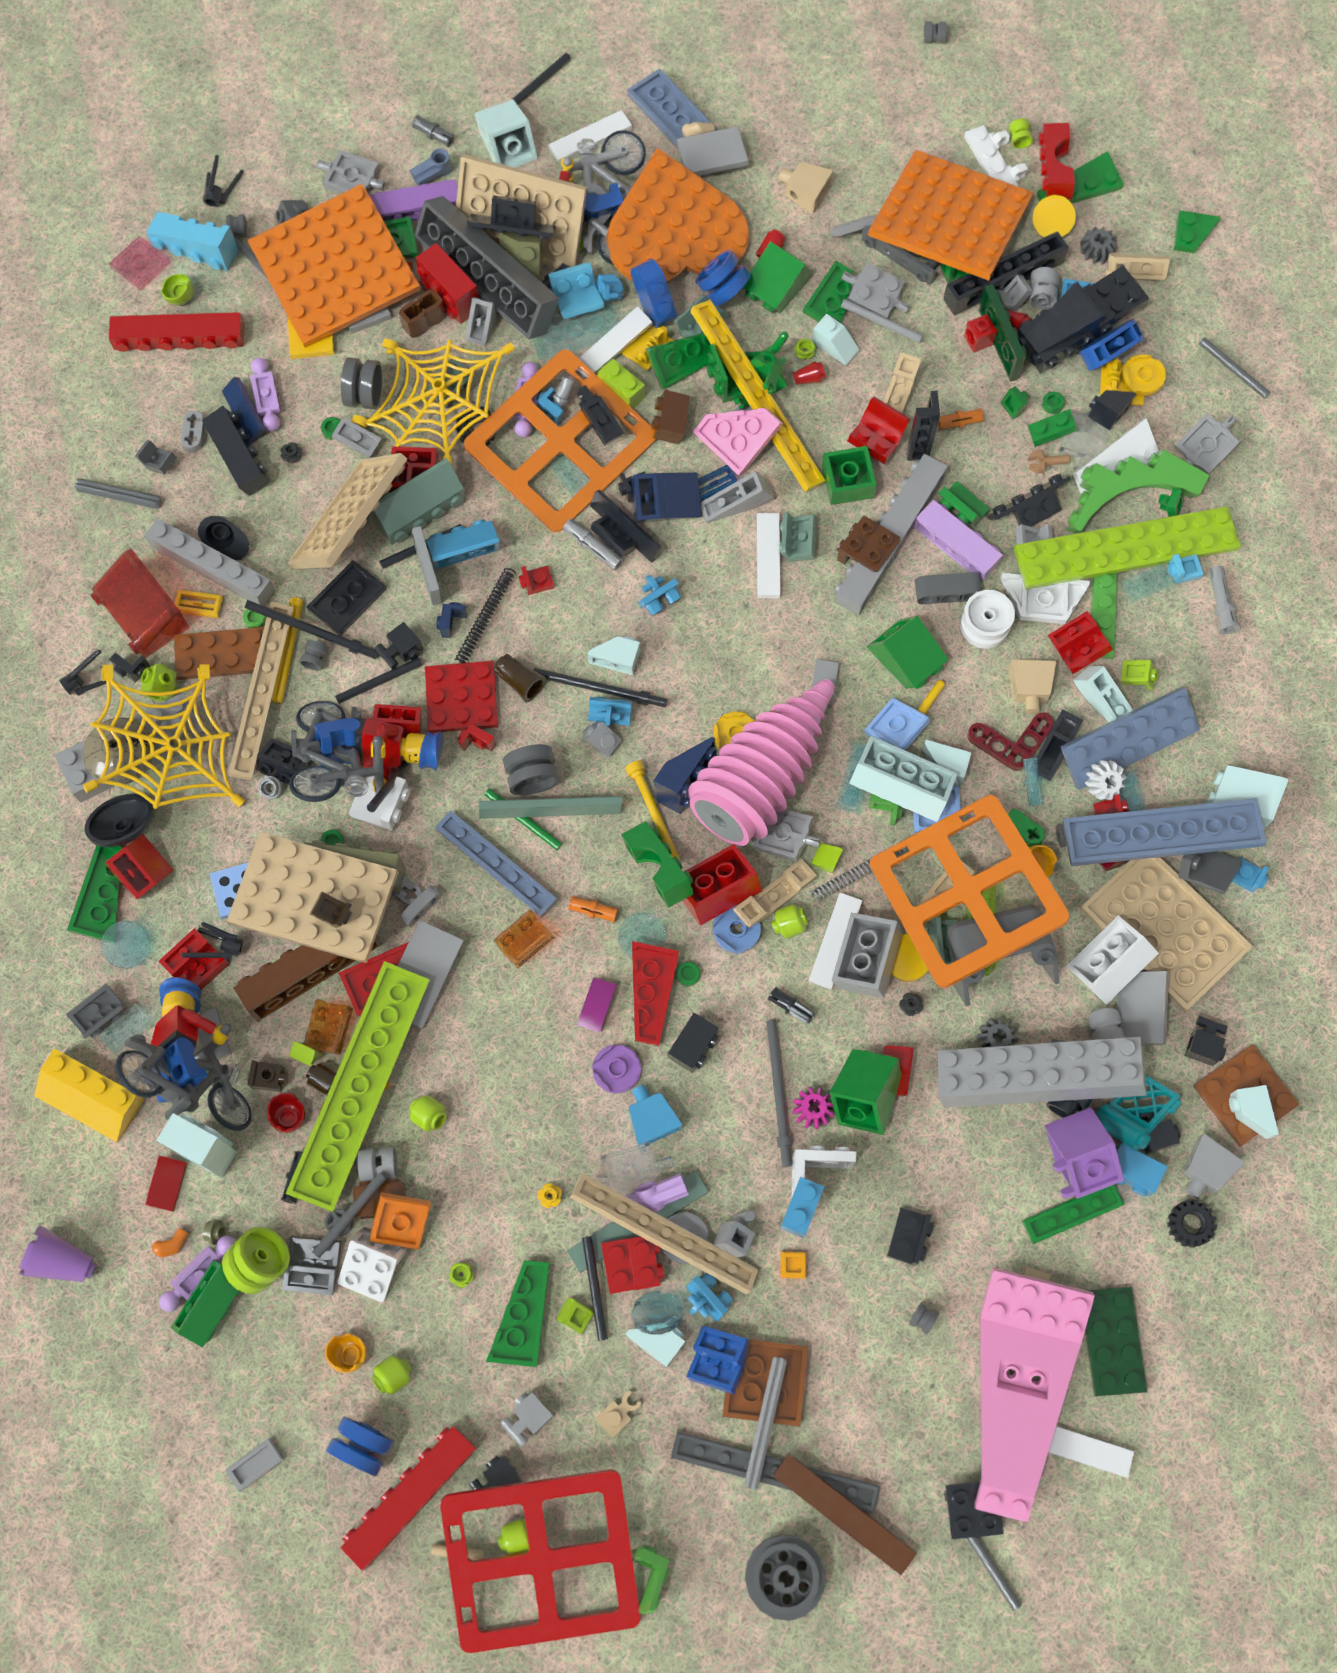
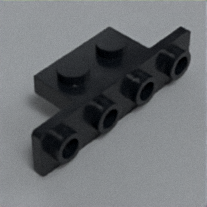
M495 195L492 197L491 217L470 214L467 220V225L473 226L474 229L483 230L489 228L494 229L498 233L510 231L515 232L519 236L531 234L537 235L541 239L553 237L556 231V226L535 223L536 201Z
M1061 473L1048 478V483L1044 485L1041 483L1029 489L1030 492L1026 495L1019 494L1011 498V503L994 507L992 509L993 512L987 515L988 520H998L1013 512L1019 526L1031 527L1061 511V506L1053 489L1070 481V475L1061 476Z
M601 490L595 491L590 507L601 518L594 521L590 529L620 557L637 549L650 562L655 561L661 545Z

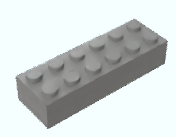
M181 693L160 704L165 705L178 702L187 697L184 693ZM189 701L169 708H150L144 712L156 716L175 715L185 711ZM192 708L189 715L192 725L200 737L206 736ZM140 714L134 716V720L142 722L143 717ZM183 716L169 720H152L158 726H167L181 722ZM146 721L145 727L152 733L154 728ZM186 721L185 727L190 739L196 738L189 727L188 721ZM178 727L173 729H165L163 731L169 737H172L175 735ZM183 730L179 737L181 741L186 740ZM156 733L153 736L155 738L163 739L158 733ZM86 740L54 755L72 794L80 803L115 786L101 783L98 785V788L88 793L84 790V783L92 779L97 780L88 771L83 760V747ZM169 742L171 747L176 748L174 742ZM113 743L111 748H115L118 744ZM154 743L155 751L164 747V745ZM199 743L191 744V749L198 746ZM187 745L180 747L185 752L187 751ZM165 751L159 755L166 760L168 752ZM173 753L172 758L179 755V753ZM154 757L152 765L157 766L162 763Z

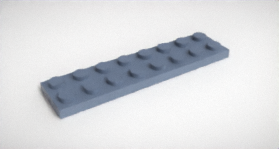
M1257 798L1064 818L1063 820L1070 866L1264 847L1267 843Z

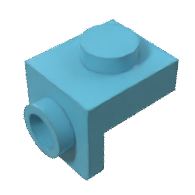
M1175 554L1168 564L1169 575L1174 578L1175 584L1201 579L1204 575L1197 554L1180 558L1179 554Z

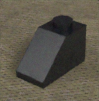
M1105 390L1100 397L1096 395L1089 405L1091 411L1087 417L1110 431L1127 412L1137 394L1134 392Z

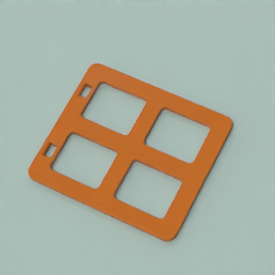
M564 349L559 351L466 437L464 449L550 531L560 532L568 520H571V518L575 519L591 503L595 491L601 490L603 492L656 439L653 438L654 429H651V426L577 356L570 350ZM580 368L589 377L583 380L575 372ZM562 371H567L582 386L586 385L592 395L597 394L598 397L601 396L611 413L636 436L605 467H601L574 441L590 425L581 410L564 426L559 427L532 402V399ZM516 414H521L547 438V442L517 470H511L485 443ZM629 414L638 423L632 426L625 418ZM559 454H564L590 479V482L559 511H555L529 487L528 483Z
M987 795L882 851L870 860V867L936 985L940 988H948L1065 926L1070 920L1067 908L1002 804L993 795ZM973 811L975 816L962 822L961 817ZM983 818H989L1011 852V856L981 873L971 876L951 845L949 837ZM908 847L909 852L898 858L896 857L895 853ZM931 848L951 879L953 887L914 907L897 881L892 868L914 855ZM1017 873H1023L1045 907L1046 913L1009 933H1005L984 900L982 893ZM959 904H965L987 940V944L951 964H945L925 930L924 924Z

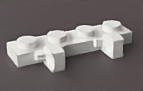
M983 125L965 132L964 137L985 175L1018 186L1017 183L1020 182L1021 178L1026 177L1028 168L1025 163L1015 165L1012 168L1010 165H1006L999 153L1000 147L1009 143L1010 136L1006 130L996 134H989Z

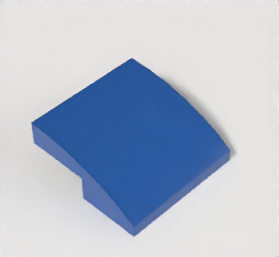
M702 1325L693 1347L696 1354L686 1377L689 1381L734 1395L743 1371L749 1340Z

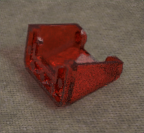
M131 548L124 551L91 588L93 593L90 596L98 606L102 604L106 607L131 641L128 645L135 655L140 653L144 658H147L172 641L174 635L182 634L190 628L178 607Z

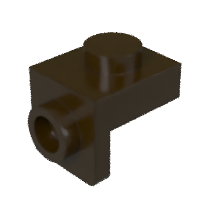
M320 892L310 915L335 928L341 927L342 924L346 925L351 917L352 912L349 910L352 904L348 902L343 903L324 892Z

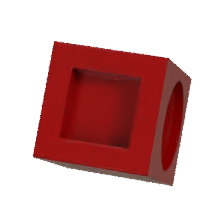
M986 314L967 322L964 337L973 353L992 346L997 331Z

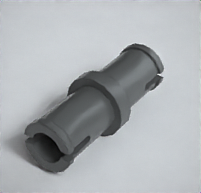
M420 115L415 116L412 122L414 129L427 135V138L435 139L446 147L451 145L449 141L453 142L454 134L440 128L439 124L427 121Z

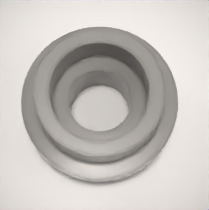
M274 776L264 777L259 783V792L266 799H275L282 792V784ZM270 783L274 786L273 792L269 790Z

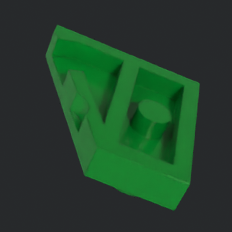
M1179 210L1173 250L1194 254L1201 243L1209 236L1212 229L1217 226L1220 216Z

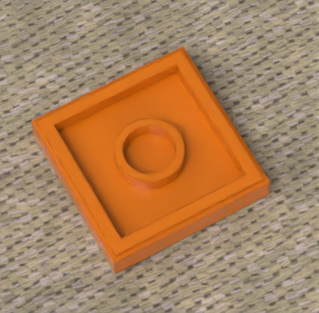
M381 1192L369 1241L419 1250L431 1201Z

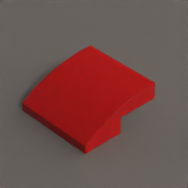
M1088 611L1048 634L1049 639L1072 674L1113 650Z
M195 928L158 961L173 977H180L191 981L200 990L229 965L224 958L181 957V953H218Z

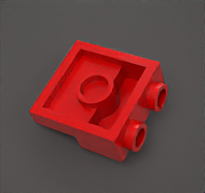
M641 1236L601 1242L609 1294L661 1286L660 1280L664 1279L662 1264H657L655 1255L660 1254L659 1246Z

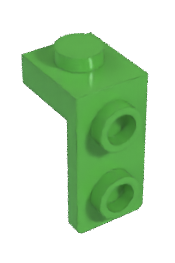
M642 1545V1548L631 1550L633 1562L651 1569L639 1613L653 1614L660 1604V1590L669 1574V1568L667 1567L670 1559L658 1555L657 1549Z

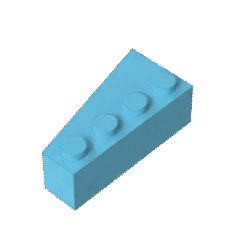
M157 212L146 231L153 247L159 250L162 248L169 250L176 256H186L196 263L208 264L215 270L222 269L228 271L239 251L231 228L228 225L218 228L212 222H207L206 225H203L197 219L189 218L188 221H184L180 216Z

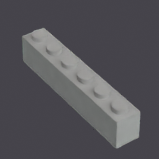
M158 518L144 535L150 547L246 600L265 606L275 592L270 579Z

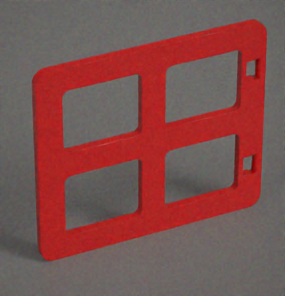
M606 1469L449 1493L442 1498L440 1509L459 1643L464 1652L471 1654L635 1628L640 1623L639 1601L622 1480L618 1471ZM594 1492L602 1493L609 1537L601 1541L555 1548L550 1547L547 1540L542 1503L548 1499ZM515 1504L522 1505L529 1550L523 1553L471 1560L468 1556L463 1514L470 1511ZM459 1525L461 1539L452 1541L450 1526ZM610 1562L614 1569L618 1608L610 1611L560 1617L557 1611L552 1573L560 1569ZM531 1575L534 1579L539 1620L532 1623L481 1630L478 1626L473 1584L488 1580ZM462 1607H471L473 1620L464 1622Z

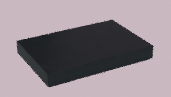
M352 560L306 607L313 615L341 636L387 588L362 566Z

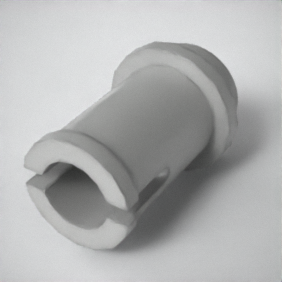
M563 376L557 393L553 394V401L559 405L566 406V403L570 401L568 398L576 381L570 377Z

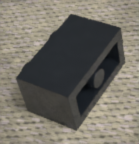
M693 1013L669 1050L668 1058L691 1073L696 1068L700 1070L707 1059L704 1054L708 1048L713 1049L720 1039V1036L717 1035L719 1027Z

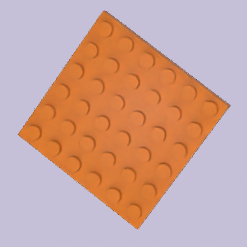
M915 149L872 223L868 236L989 281L1034 192Z
M363 184L247 240L305 348L421 290Z

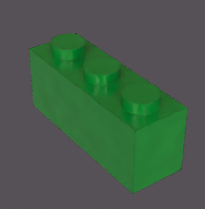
M215 1260L211 1262L170 1327L180 1336L202 1348L214 1336L215 1327L227 1315L229 1305L234 1297L241 1293V1291L228 1282L223 1272L222 1264Z

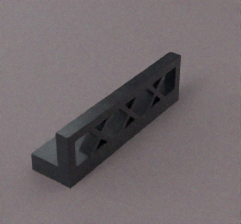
M938 391L930 392L927 407L916 408L906 451L907 461L920 460L924 454L928 456L931 454L940 418Z

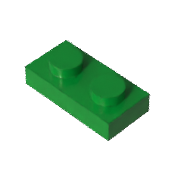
M1070 409L1028 425L1035 447L1078 431Z

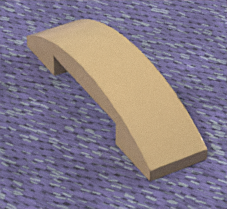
M901 352L883 402L903 414L922 359Z
M801 858L786 869L782 876L764 888L762 892L753 897L750 896L735 907L733 911L750 928L784 906L808 886L817 875Z

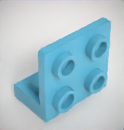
M590 262L548 274L551 291L560 298L557 306L563 319L573 318L583 313L594 312L604 308V302L595 286Z

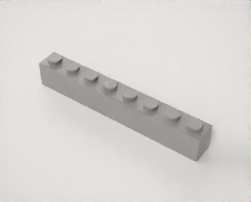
M926 454L922 456L920 461L916 460L910 470L912 474L909 478H904L900 485L901 491L899 495L894 494L889 503V511H884L878 521L881 526L900 537L899 544L878 572H872L858 562L855 565L850 564L845 574L847 578L844 582L840 581L834 591V594H836V604L857 615L860 614L913 529L916 517L926 508L945 477L947 465Z

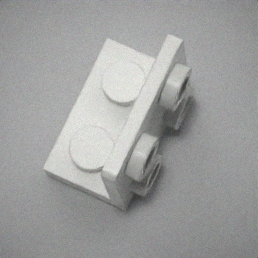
M361 1228L350 1241L338 1284L383 1302L386 1299L395 1268L404 1257L407 1248L370 1242V1231Z

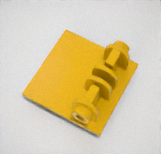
M651 325L625 348L621 354L648 371L652 365L645 348L674 340L667 335L669 331L666 327L655 328Z
M1118 357L1101 366L1100 396L1105 390L1130 392L1122 383L1121 372L1124 365L1121 364ZM1136 395L1131 405L1144 406V396Z

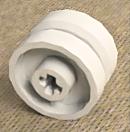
M996 590L976 592L968 599L960 619V630L963 637L971 645L978 648L990 649L999 646L1006 640L1014 622L1015 609L1012 602L1004 594Z

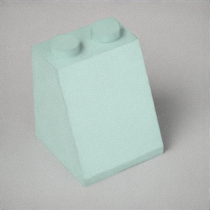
M513 99L474 113L479 132L493 162L517 167L538 159L529 120Z
M1227 765L1223 772L1218 771L1213 784L1217 785L1214 792L1211 791L1205 804L1257 798L1265 830L1275 817L1289 779Z

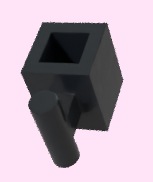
M402 622L386 635L390 645L387 649L382 643L375 647L376 652L391 669L399 665L395 659L396 656L399 655L406 663L409 660L418 658L421 651L424 650L421 640L405 622Z
M1198 1016L1196 1025L1203 1027L1204 1031L1196 1029L1191 1033L1184 1056L1214 1066L1223 1060L1226 1053V1048L1223 1047L1225 1039L1216 1036L1215 1032L1225 1035L1228 1026Z
M1154 1112L1139 1113V1118L1146 1120L1147 1123L1155 1117ZM1171 1119L1160 1122L1149 1134L1150 1142L1144 1148L1146 1155L1174 1147L1180 1143L1181 1135L1179 1128L1176 1124L1173 1125Z
M497 1455L485 1464L487 1470L483 1474L488 1483L483 1486L479 1479L476 1478L469 1485L472 1490L521 1483L523 1480L506 1456L500 1459Z

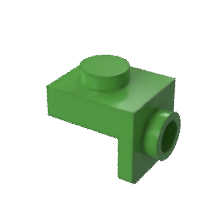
M871 793L868 808L890 811V825H895L896 819H901L903 807Z

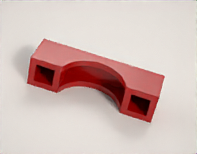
M1044 123L1043 131L1038 135V146H1042L1039 151V160L1043 161L1041 162L1040 170L1041 176H1044L1042 178V191H1046V197L1057 195L1063 196L1067 200H1071L1073 197L1075 184L1073 168L1057 160L1059 157L1067 155L1069 151V123Z

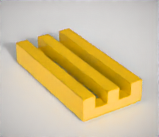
M178 589L173 611L174 613L219 619V610L221 611V602H223L224 598L222 595ZM187 597L216 602L215 604L203 603L201 601L181 600V598ZM179 605L191 606V607H199V608H206V609H213V611H212V610H205V609H197V608L183 607V606H179Z

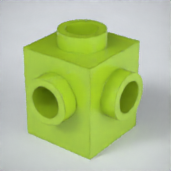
M155 664L146 668L141 675V691H174L177 685L175 680L177 672L170 670L164 664ZM142 695L158 702L172 698V695Z

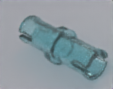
M1038 758L1022 760L1025 773V781L1023 783L1027 788L1028 806L1043 805L1040 785L1043 782L1042 778L1039 777Z

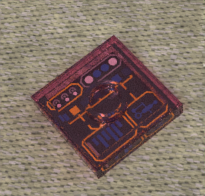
M138 236L109 265L141 291L171 262L165 255Z

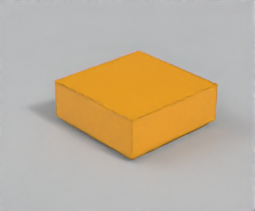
M781 1252L780 1278L806 1279V1252Z

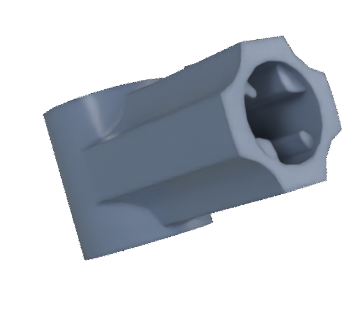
M438 148L431 153L429 159L409 171L415 183L420 186L438 176L449 175L452 171V164L448 152L445 149Z

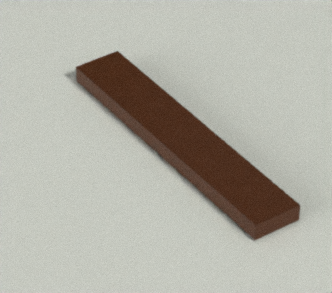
M790 1453L786 1455L773 1473L776 1479L899 1575L904 1573L917 1555L914 1549Z

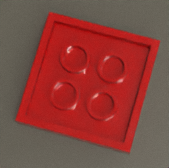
M494 661L425 666L428 732L462 731L464 728L467 729L470 723L480 729L498 728Z

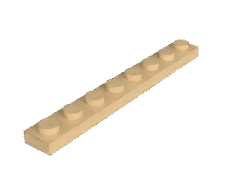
M270 602L269 608L289 616L292 615V606ZM268 617L266 618L228 773L229 776L252 781L289 625Z
M582 1173L579 1176L570 1198L747 1295L751 1292L758 1269L588 1175Z

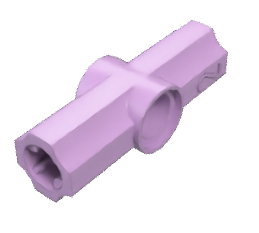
M681 1173L657 1183H644L637 1187L633 1193L625 1196L656 1213L662 1210L665 1204L688 1196L689 1193Z

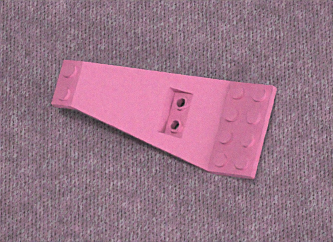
M992 1268L980 1312L981 1483L975 1501L976 1509L1028 1522L1094 1299L1093 1292ZM1009 1369L1015 1370V1373L1011 1375L1006 1372ZM1035 1375L1041 1377L1038 1381L1032 1380V1377Z

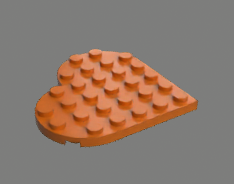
M657 148L612 218L607 230L606 243L608 244L610 258L614 266L629 280L633 281L630 273L633 267L653 259L660 266L668 283L675 279L683 269L699 275L714 258L727 250H732L739 262L746 251L749 232L744 214L734 201Z

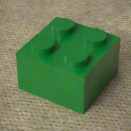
M867 446L823 453L821 467L830 505L874 498L877 485Z

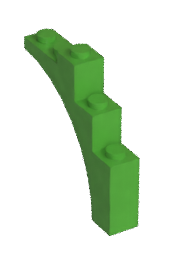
M1164 449L1153 453L1147 465L1129 456L1119 460L1114 468V472L1098 463L1087 466L1081 474L1080 478L1083 480L1079 485L1087 491H1083L1078 499L1080 504L1077 510H1074L1069 516L1067 522L1070 524L1066 530L1073 534L1081 532L1090 517L1105 502L1124 491L1138 488H1162L1172 491L1175 488L1182 489L1183 495L1193 498L1200 495L1210 475Z

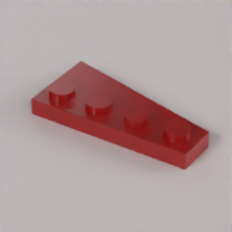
M632 941L635 1042L659 1047L679 955L677 950Z
M409 942L370 958L367 963L361 962L338 972L357 1017L362 1015L384 961L398 966Z

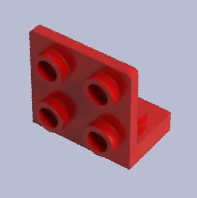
M873 396L860 423L849 435L847 442L855 447L867 446L869 455L885 464L895 452L910 422V418Z

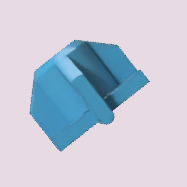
M614 274L596 275V288L603 301L621 300L623 298L624 285Z

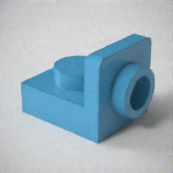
M550 387L547 392L543 391L538 397V408L559 426L564 420V411L557 402H553L555 389Z
M1239 857V860L1242 861V866L1232 882L1251 893L1258 887L1262 889L1269 878L1266 875L1269 867L1264 866L1260 869Z

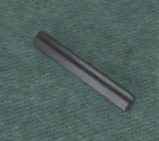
M81 478L77 479L75 483L77 491L154 509H159L162 503L160 496Z

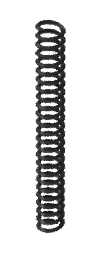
M511 568L503 569L504 572L499 576L500 579L497 580L496 587H493L487 602H485L481 613H479V617H477L475 624L472 625L473 628L470 629L471 632L468 633L469 636H466V640H464L454 660H458L460 663H466L464 660H469L467 658L471 657L469 653H473L471 649H475L473 645L476 646V642H479L478 638H481L480 634H484L482 630H486L485 627L488 626L486 623L490 622L488 619H492L490 615H494L495 608H498L497 604H500L498 600H502L503 593H506L505 589H508L507 585H510L509 582H512L511 578H514L513 574L505 570H510L516 574L515 570Z

